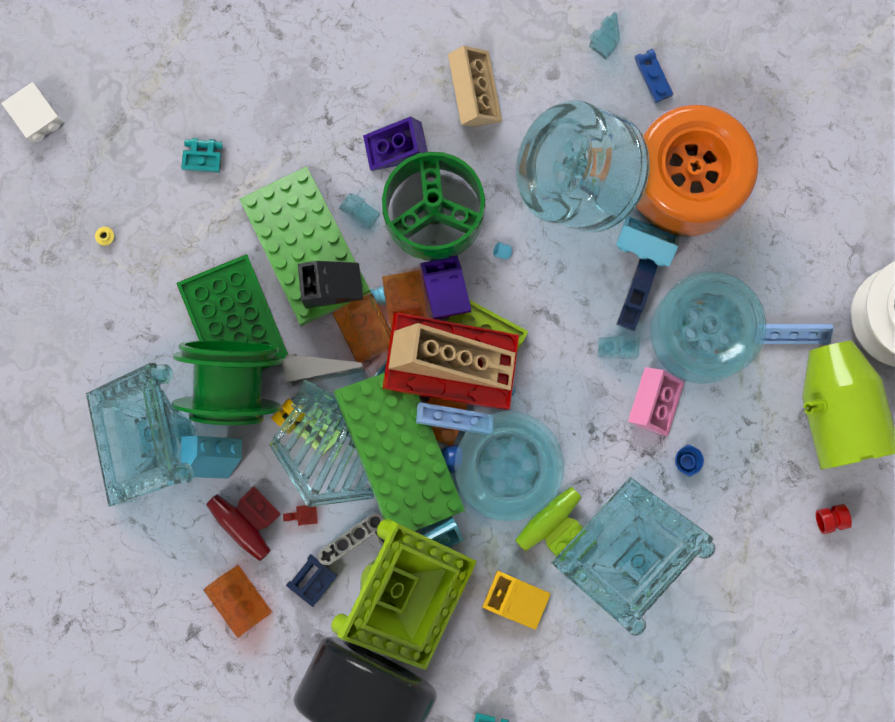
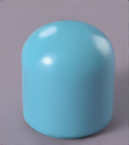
M498 242L494 247L493 255L507 260L512 255V248L507 244Z

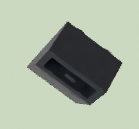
M312 261L298 264L301 301L306 309L364 300L359 263Z

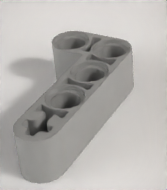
M371 514L323 547L318 553L319 562L323 565H330L373 535L383 547L382 538L377 534V528L371 526V519L373 517H379L383 521V516ZM362 528L365 531L363 539L355 537L356 529ZM342 539L347 540L349 543V547L345 551L341 550L338 546L339 541ZM334 545L335 550L340 555L337 556V553H334L330 556V561L328 559L324 560V552L329 553L334 549L331 546Z

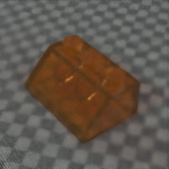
M372 293L364 296V300L353 301L333 313L356 362L362 364L370 362L388 351L391 329Z
M239 565L203 589L237 638L244 635L273 613Z

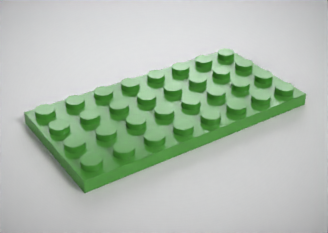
M307 166L239 198L301 327L351 303L346 302L306 309L301 301L298 274L299 263L312 261L356 263ZM361 273L363 296L371 293Z
M385 373L335 390L334 395L383 519H390L416 531L465 511L431 426L416 423L417 404L421 402L419 395L382 389Z

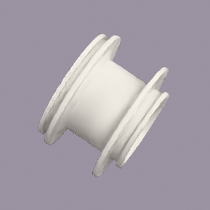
M895 261L869 276L859 286L853 297L850 310L851 326L858 343L872 358L892 367H895Z

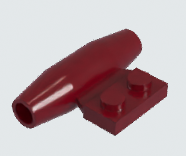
M254 486L239 500L237 508L218 494L207 502L206 506L218 524L242 549L258 561L264 559L271 552L259 530L268 528L281 514Z

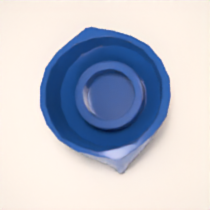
M450 445L442 448L441 452L448 470L455 474L462 466L461 447L459 445Z
M686 445L676 453L675 464L681 473L691 477L702 469L704 457L698 448Z

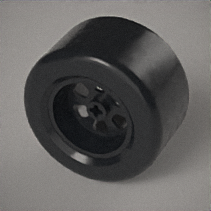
M330 636L320 642L293 700L299 713L310 722H426L436 702L437 693L434 687L427 681L394 661L367 648L338 637Z

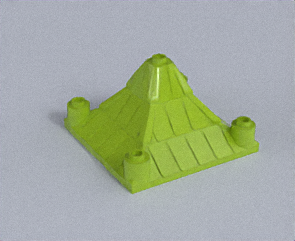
M384 519L377 528L378 536L385 540L383 547L380 549L376 560L367 565L362 572L360 593L352 607L349 616L342 613L335 616L331 623V629L342 640L426 670L477 561L390 519Z

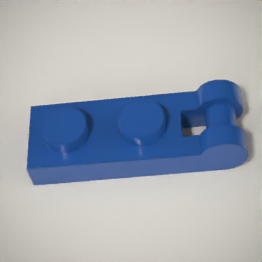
M650 49L645 54L635 55V61L655 103L672 97V89L656 58L655 51ZM649 60L651 63L648 66H646L645 61Z

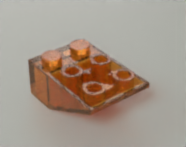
M419 270L382 276L390 329H392L395 313L428 318Z

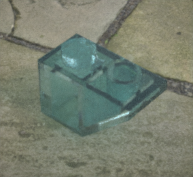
M615 12L610 17L606 16L601 23L602 27L599 30L595 29L589 37L591 39L589 47L604 59L610 56L620 41L618 18Z
M615 336L598 338V357L634 360L639 357L640 337Z

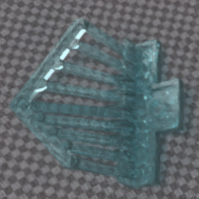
M304 380L291 404L294 407L293 411L276 432L269 446L307 506L313 507L373 499L374 494L371 487L364 488L368 481L365 471H363L355 490H349L362 464L358 454L340 491L334 492L355 450L352 438H350L349 444L325 493L319 494L347 436L351 437L335 395L319 388L312 382ZM300 413H305L306 415L286 445L283 446L280 440ZM315 418L317 420L316 424L295 459L292 460L289 456L290 451L311 420ZM324 424L328 425L325 435L303 475H301L298 467ZM337 430L339 434L311 490L307 483Z

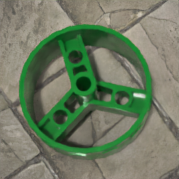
M444 152L416 154L400 163L389 175L384 185L382 214L387 231L393 241L404 252L415 258L433 261L457 256L473 244L483 226L486 204L481 181L475 171L465 161L454 155ZM440 170L449 171L460 176L472 187L480 204L479 213L443 198ZM421 171L423 200L393 221H390L388 210L395 190L408 177ZM428 178H435L432 182L427 181ZM444 208L452 212L451 216L444 214ZM425 210V216L419 219L417 215ZM457 216H463V217H464V219H463V220H460V221L457 220V219H455V218H456ZM410 220L415 222L413 225L406 224ZM443 223L466 233L458 240L439 246H426L409 240L410 237L429 224Z

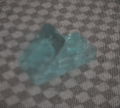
M351 193L348 194L339 207L340 210L369 230L380 216V212L366 204L362 197Z

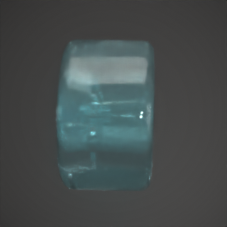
M569 100L555 104L536 118L527 130L520 145L516 163V181L522 201L533 215L548 223L583 232L594 233L609 230L625 220L633 212L643 196L650 170L647 143L639 128L622 115L585 101Z

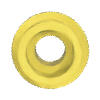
M101 227L95 233V239L100 245L107 246L114 241V232L109 227ZM107 233V237L102 239V234Z

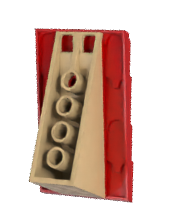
M395 313L382 389L494 409L510 410L519 335Z

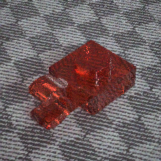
M316 504L296 506L297 512L283 514L284 522L298 520V526L318 524Z

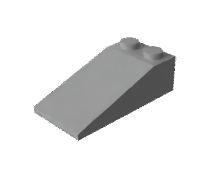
M297 354L286 355V359H283L282 363L285 383L290 387L365 372L364 366L360 362L297 356Z

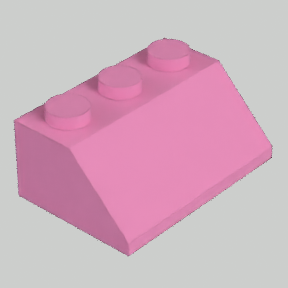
M645 367L628 422L640 428L668 436L685 382L664 370Z

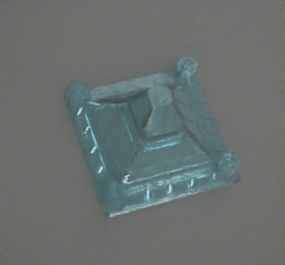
M148 363L86 393L108 507L134 502L137 498L173 485L190 483L193 479L194 470L190 464H176L181 453V437L194 436L195 428L182 412L172 408V404L166 394L161 390L160 384H169L173 378V371L167 364L156 365V363Z
M630 477L551 564L621 624L629 634L637 636L646 629V621L643 618L646 611L653 606L695 557L698 556L702 559L710 558L714 554L716 547L712 542L714 539L711 535Z

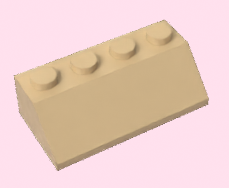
M462 46L449 53V65L461 125L476 127L501 122L502 117L489 51Z

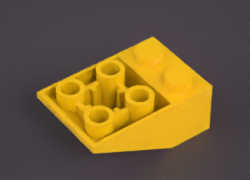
M496 570L482 608L536 630L551 593Z

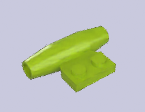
M570 487L552 499L527 523L515 539L516 543L526 552L545 539L550 551L562 561L589 535L575 519L568 517L582 499L580 494L573 487Z

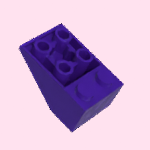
M458 255L420 263L422 280L433 319L471 312Z

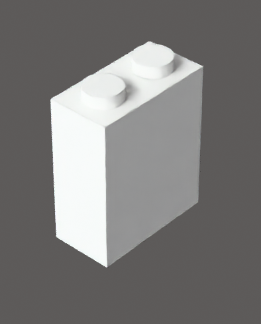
M33 82L2 102L4 108L32 144L40 142L45 135L56 131L63 124L60 117Z

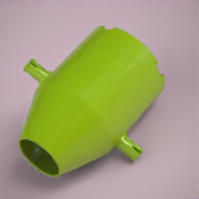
M845 341L810 350L802 400L820 469H828L861 462V460L875 459L895 454V426L882 378L853 341Z

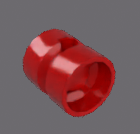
M845 504L832 506L831 510L827 507L815 512L816 522L822 534L835 532L836 528L844 530L852 527L851 515Z

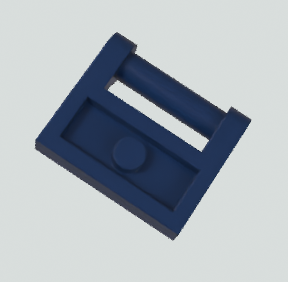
M310 554L307 557L308 561L293 580H289L286 586L310 606L314 607L338 575ZM315 565L318 568L301 590L298 587L299 583Z

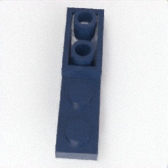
M639 258L616 325L635 331L658 265L653 260Z

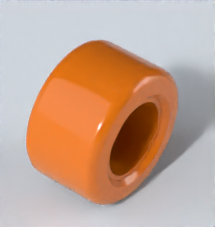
M686 105L666 112L648 127L630 162L628 182L635 206L649 223L673 235L698 236L718 229L741 208L754 189L759 166L754 141L746 128L736 118L715 107ZM686 150L695 151L697 155L689 156ZM673 154L678 155L682 159L681 166H671L669 164ZM703 156L706 157L711 163L707 164L704 161ZM708 171L716 172L717 181L714 184L705 178ZM681 174L684 177L685 182L682 186L677 187L671 179L673 175ZM699 182L703 192L691 193V183Z

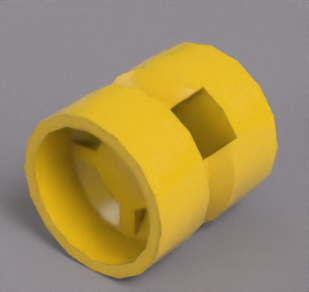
M288 398L281 405L282 410L274 413L271 419L286 433L290 434L296 427L295 423L301 422L307 414ZM286 413L292 417L289 422L283 418Z

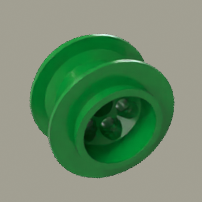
M189 341L180 343L179 349L182 351L173 354V359L176 361L194 364L193 396L178 398L172 401V408L189 413V420L211 425H251L263 422V415L273 414L281 410L280 403L261 398L263 366L283 363V357L275 355L278 353V347L269 344L241 341Z

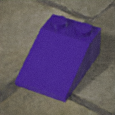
M411 116L363 135L371 171L395 167L409 157L428 152L422 122Z

